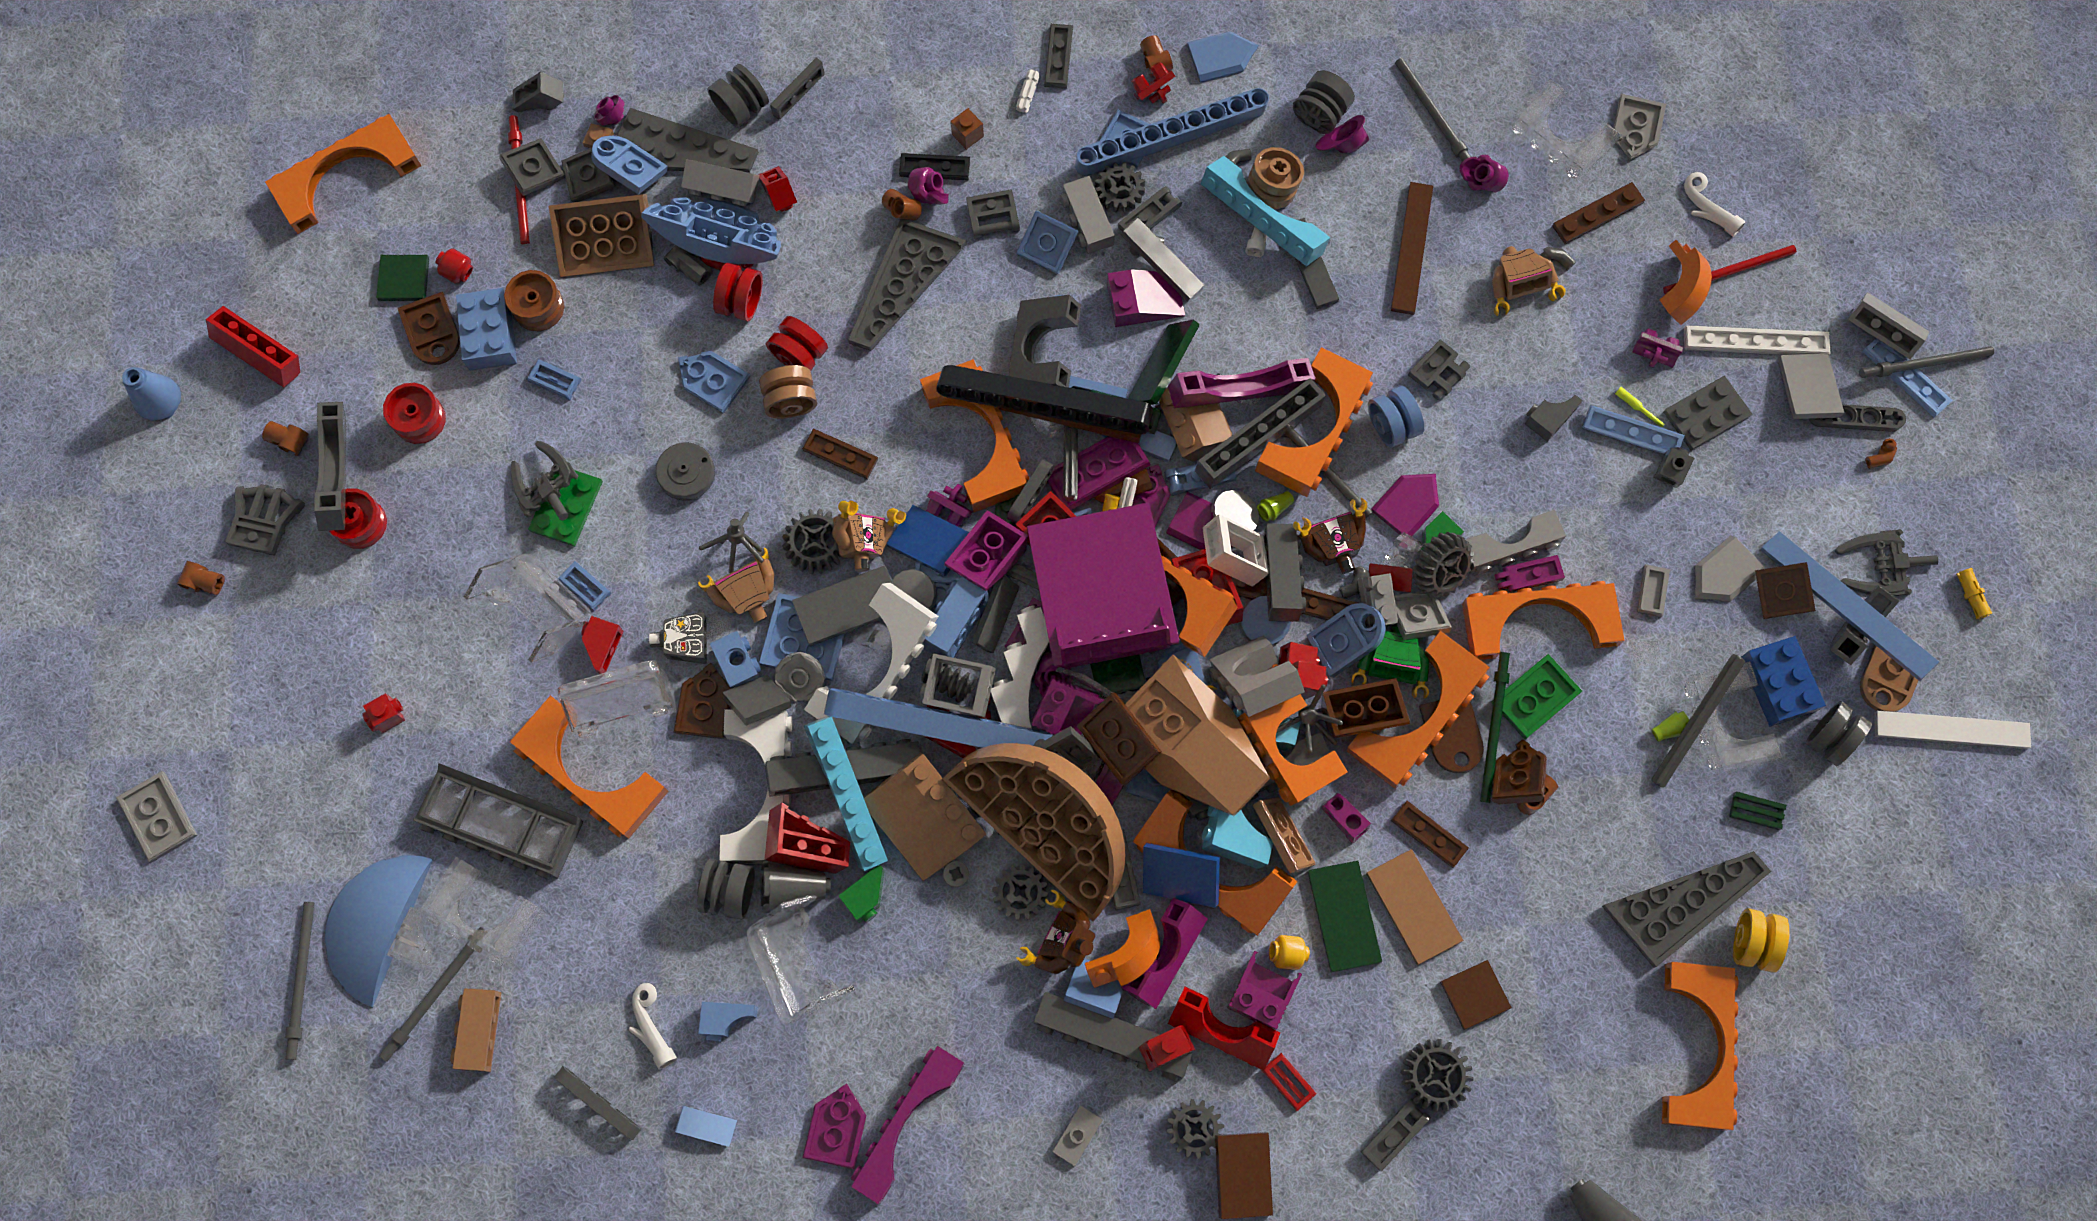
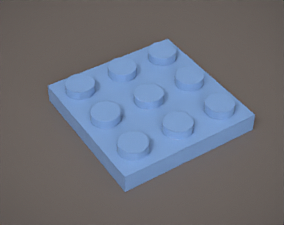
M778 593L759 661L760 666L775 669L785 656L790 653L803 652L810 654L819 661L824 670L825 680L833 681L845 634L809 646L792 602L793 599L799 597Z

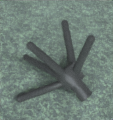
M745 512L741 520L732 519L730 526L727 528V534L699 546V550H704L718 543L723 544L728 540L731 543L729 573L734 571L736 546L740 543L760 563L764 562V559L757 552H761L762 547L745 534L743 525L749 516V512Z
M1324 684L1319 688L1311 704L1299 710L1298 717L1280 725L1276 732L1278 733L1302 721L1305 725L1308 753L1313 751L1311 725H1315L1333 745L1337 744V741L1317 721L1318 719L1337 725L1343 724L1341 720L1317 713L1314 709L1326 688Z

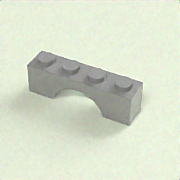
M1552 510L1532 517L1527 524L1526 537L1517 543H1500L1491 538L1487 533L1465 539L1472 545L1471 550L1474 552L1472 557L1474 563L1470 565L1472 569L1470 574L1476 571L1478 574H1484L1492 570L1494 565L1500 564L1501 567L1514 563L1515 558L1523 556L1524 559H1528L1537 555L1539 550L1546 548L1547 551H1552L1559 548L1566 534L1556 511Z

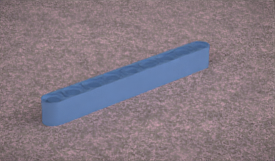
M1255 88L1084 146L1077 152L1075 168L1081 175H1092L1105 170V166L1112 168L1115 162L1121 165L1132 159L1144 157L1257 118L1264 114L1269 101V95L1264 89ZM1253 101H1258L1261 105H1257ZM1232 108H1236L1240 110V112H1235L1232 110ZM1211 116H1217L1219 119H1213ZM1189 123H1196L1198 126L1194 127ZM1168 130H1174L1177 133L1171 134L1168 132ZM1152 137L1155 141H1149L1146 138ZM1130 144L1134 146V148L1130 149L1125 147V145ZM1104 152H1110V153H1112L1113 155H1112V156H1107V155H1105V154H1103V153H1104ZM1089 159L1091 163H1084L1082 160Z
M829 688L824 710L825 715L981 748L1002 743H1019L1033 746L1037 740H1046L1053 735L1041 730L836 688Z

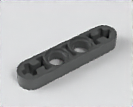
M1842 404L1843 410L1849 414L1850 422H1843L1840 418H1823L1822 420L1820 418H1809L1811 424L1817 427L1888 432L1897 431L1906 423L1905 413L1898 408ZM1863 414H1871L1875 420L1874 424L1865 422ZM1892 415L1894 416V419L1898 420L1896 424H1893L1892 420H1884L1881 423L1882 419H1888Z
M562 1066L554 1076L558 1082L629 1139L634 1140L641 1131V1128L620 1110H615L611 1107L610 1102L599 1093H594L590 1090L591 1087L565 1066Z

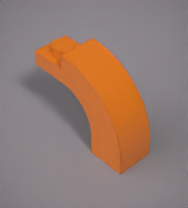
M1675 240L1669 247L1681 262L1682 273L1677 284L1659 301L1667 312L1682 325L1697 312L1705 301L1711 286L1712 275L1707 259L1695 247L1691 249L1688 244L1682 246Z
M1150 909L1126 917L1129 937L1120 949L1085 963L1087 973L1094 988L1118 980L1121 986L1126 985L1140 977L1153 964L1160 949V935Z

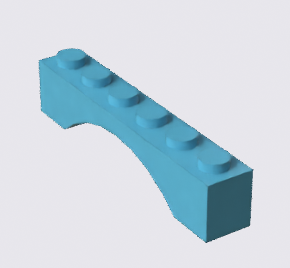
M1223 156L1206 167L1201 185L1297 260L1308 266L1323 255L1330 237L1314 224L1287 217L1266 205L1250 189L1244 179L1242 169L1228 158Z
M827 716L804 725L812 749L835 798L859 869L866 871L887 862L888 859L833 718Z

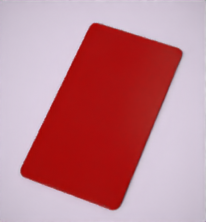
M1369 564L1370 577L1391 573L1393 590L1411 592L1413 569Z

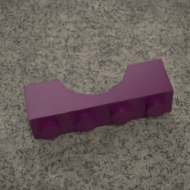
M1173 898L1160 920L1164 929V940L1155 961L1140 977L1123 985L1121 988L1138 1001L1157 1009L1208 918L1192 905Z

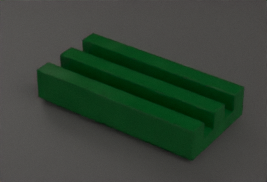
M1736 791L1733 794L1729 817L1780 831L1783 828L1782 820H1784V810H1786L1787 805ZM1740 799L1754 804L1777 809L1778 813L1762 809L1759 807L1751 806L1748 804L1738 802V800ZM1738 808L1776 818V822L1739 813L1736 810Z

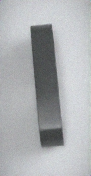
M1044 459L1039 463L1009 510L1008 520L1016 524L1028 513L1051 477L1055 465Z

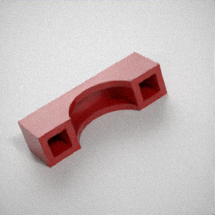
M1184 986L1167 1023L1173 1027L1184 1025L1189 1035L1263 1071L1280 1036V1032L1258 1021L1246 1027H1232L1222 1023L1213 1015L1209 1007V998Z

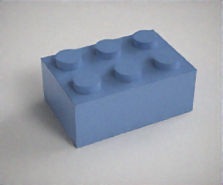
M504 288L456 295L462 361L469 371L517 363L512 313L505 302Z
M962 576L958 581L954 580L948 589L949 595L945 602L941 600L934 611L939 616L935 622L937 627L930 637L926 636L923 641L924 649L931 654L936 653L954 658L983 614L989 600L988 590L981 589Z

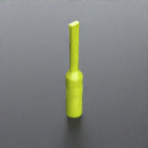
M1620 387L1616 391L1615 395L1634 410L1641 411L1661 427L1665 425L1647 411L1642 403L1624 388Z

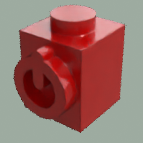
M386 693L363 705L365 712L362 713L363 719L373 732L379 730L384 733L405 721L401 713L404 709L396 697L394 699Z

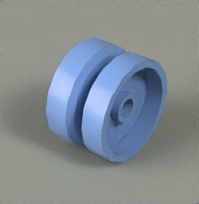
M1398 386L1389 390L1387 397L1385 395H1378L1369 400L1368 412L1371 422L1383 443L1389 448L1404 443L1405 437L1412 439L1423 434L1425 429L1422 413L1415 398L1404 386Z

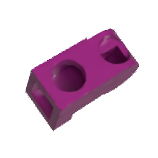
M1336 793L1322 806L1323 811L1336 823L1335 825L1346 835V838L1352 844L1370 829L1371 823L1339 793Z

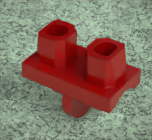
M1157 62L1149 68L1155 78L1153 81L1148 83L1143 74L1131 81L1136 91L1134 96L1137 100H1143L1154 92L1155 94L1149 97L1152 104L1158 99L1162 104L1167 102L1165 95L1171 91V88L1168 85L1162 89L1160 87L1176 76L1173 71L1167 70L1161 62Z

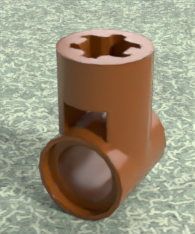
M1157 35L1146 37L1141 41L1140 47L1145 55L1146 69L1152 67L1157 62H1161L1167 70H1173L1171 56L1168 50H1163Z
M895 189L887 190L882 197L883 207L891 211L892 216L895 218L915 221L921 215V203L916 199L908 198Z
M269 421L262 433L264 441L278 445V448L287 453L289 451L294 452L295 456H299L309 436V433L299 427L290 424L288 427H285L274 421Z
M186 561L176 584L185 589H189V587L195 589L194 592L203 590L204 592L217 595L223 587L225 578L223 574L208 571V568L200 564Z
M1546 774L1544 798L1540 802H1535V807L1528 805V803H1517L1520 812L1526 815L1537 812L1558 789V784Z

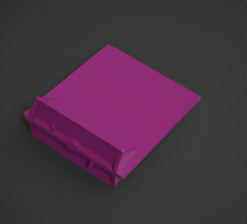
M1150 503L1027 526L1054 667L1063 666L1066 669L1138 654L1143 655L1148 652L1169 649L1171 645L1179 643Z

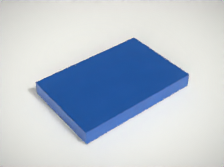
M912 505L906 514L905 521L899 524L886 545L892 550L947 576L951 569L945 566V562L969 532Z
M1146 843L1143 846V893L1170 899L1175 898L1184 902L1216 908L1219 904L1220 857Z

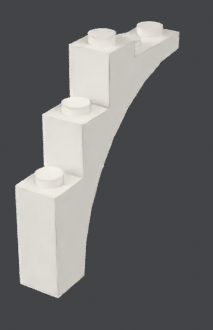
M1035 606L1026 607L1020 610L1021 614L1017 615L1026 644L1022 645L1021 642L1007 646L1008 651L1004 652L1013 681L1008 682V679H1003L993 683L994 688H991V695L1001 722L1031 729L1028 702L1031 681L1038 662L1050 645L1044 614L1041 607L1035 609Z

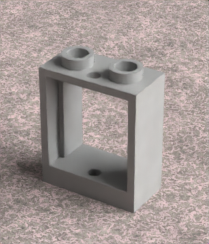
M933 653L932 659H928L925 672L929 674L927 683H923L920 691V698L923 699L922 704L985 718L996 668L990 665ZM942 663L981 671L973 708L934 700Z

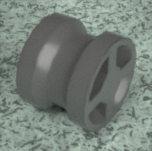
M953 861L945 866L943 879L949 886L959 887L968 880L969 871L964 863Z

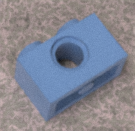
M735 631L710 643L731 689L760 678L758 672L762 671L756 657L751 659L748 654L751 646L746 636L741 638L739 633ZM735 657H744L740 665H732Z

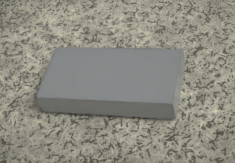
M1644 565L1637 607L1638 613L1657 617L1663 616L1670 569Z

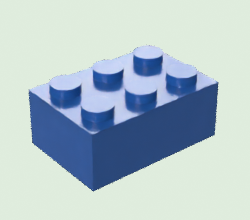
M1796 636L1749 650L1741 656L1745 660L1744 669L1769 727L1815 713L1826 706Z

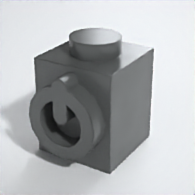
M1679 447L1671 448L1665 452L1654 478L1677 488L1683 484L1695 458L1690 456L1689 452Z

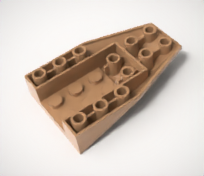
M1172 655L1125 704L1162 751L1144 768L1162 786L1235 816L1270 779L1234 711L1175 655Z

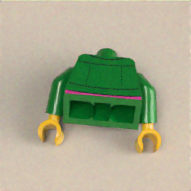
M1397 625L1392 627L1391 632L1385 631L1381 644L1375 650L1359 660L1357 665L1359 670L1353 674L1351 683L1353 685L1354 678L1360 676L1364 680L1362 685L1366 684V671H1369V676L1389 680L1397 678L1399 682L1414 685L1418 681L1417 686L1412 689V697L1414 699L1417 697V690L1420 688L1424 692L1423 699H1425L1429 695V689L1425 686V682L1428 681L1430 662L1423 649L1419 647L1418 639L1403 640Z

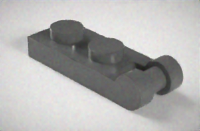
M1165 186L1118 223V228L1123 232L1133 221L1139 218L1151 230L1169 214L1180 208L1182 202L1178 197L1174 198L1171 195V190ZM1161 201H1165L1167 204L1163 206Z
M1412 1098L1403 1105L1395 1116L1361 1151L1380 1172L1431 1119L1426 1112L1422 1113L1416 1107L1417 1104L1413 1102ZM1408 1114L1416 1120L1412 1126L1404 1119Z

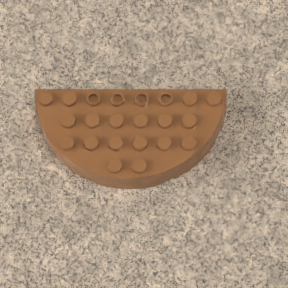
M1019 743L995 744L978 749L964 757L942 780L1072 903L1084 910L1088 918L1094 922L1117 891L1125 866V843L1122 829L1113 807L1098 785L1067 759L1032 745Z

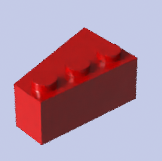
M780 803L769 810L764 860L833 874L849 867L850 841L824 826L819 827L812 823L805 815L802 814L800 816L788 809L789 806L784 803Z

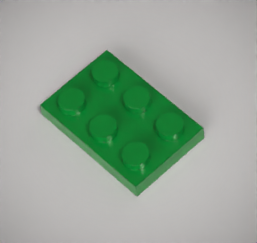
M576 470L578 478L571 479L570 485L565 488L562 487L559 491L561 493L559 500L567 511L568 518L560 520L551 504L544 502L540 505L539 511H536L528 528L530 532L574 547L576 546L603 483L600 478ZM555 474L551 480H555L559 475Z
M1547 654L1505 689L1502 715L1526 740L1576 698L1582 690L1556 661Z

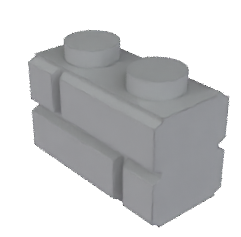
M1391 573L1358 578L1361 603L1377 609L1383 616L1385 625L1398 623ZM1370 615L1365 620V626L1373 627L1375 617Z

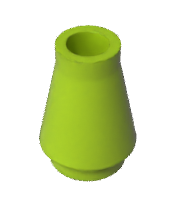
M1285 491L1281 494L1262 499L1260 504L1257 505L1260 517L1266 522L1269 520L1274 521L1294 503V497L1289 491Z
M1675 711L1659 725L1652 728L1651 731L1657 742L1678 737L1688 723L1689 718L1684 711L1679 713Z

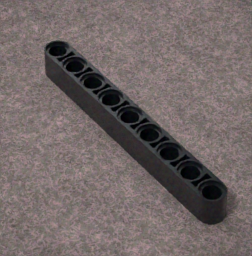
M946 365L942 368L936 387L937 392L947 398L1141 435L1148 432L1153 414V407L1142 401L954 365Z

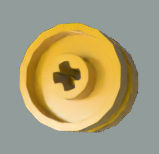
M1750 908L1744 909L1735 929L1733 943L1734 962L1737 965L1749 968L1757 964V967L1762 971L1777 972L1783 964L1788 949V919L1785 916L1773 913L1765 917L1762 911Z

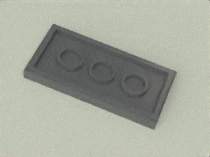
M885 565L792 600L809 646L882 620L881 616L869 604L882 584H893Z

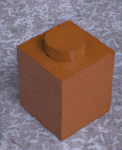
M969 108L950 121L952 135L966 150L984 137L983 123Z

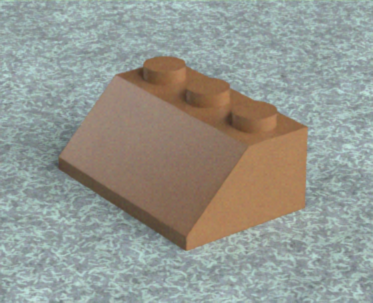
M1168 387L1165 389L1159 403L1182 458L1192 462L1196 461L1233 435L1219 403L1174 409Z

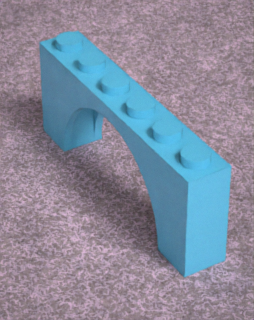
M1236 707L1233 710L1236 717L1245 713L1242 709L1238 710ZM1288 717V718L1284 719V720L1281 722L1280 725H1282V724H1284V723H1286V722H1288V721H1290V720H1292V719ZM1301 722L1276 733V745L1279 750L1286 751L1296 745ZM1209 806L1207 814L1210 817L1208 825L1202 833V840H1204L1202 849L1255 869L1268 865L1273 845L1272 840L1258 832L1248 822L1241 810L1235 816H1232Z

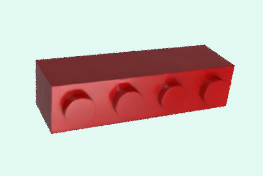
M225 306L219 308L206 319L208 335L211 340L283 388L300 374L299 357L297 354Z

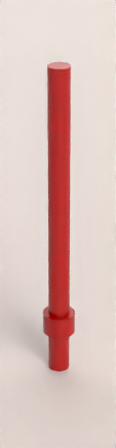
M515 115L508 117L510 132H508V143L511 145V150L520 147L523 143L522 133L519 131L518 117ZM515 185L520 244H530L525 195L522 196Z
M1790 245L1711 271V281L1796 254V247ZM1677 283L1663 287L1664 294H1667Z

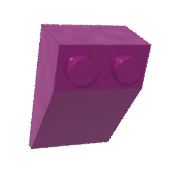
M1125 270L1107 273V288L1115 327L1185 317L1181 295L1157 271Z
M987 510L947 559L945 566L987 591L1011 570L1025 553L1028 535Z

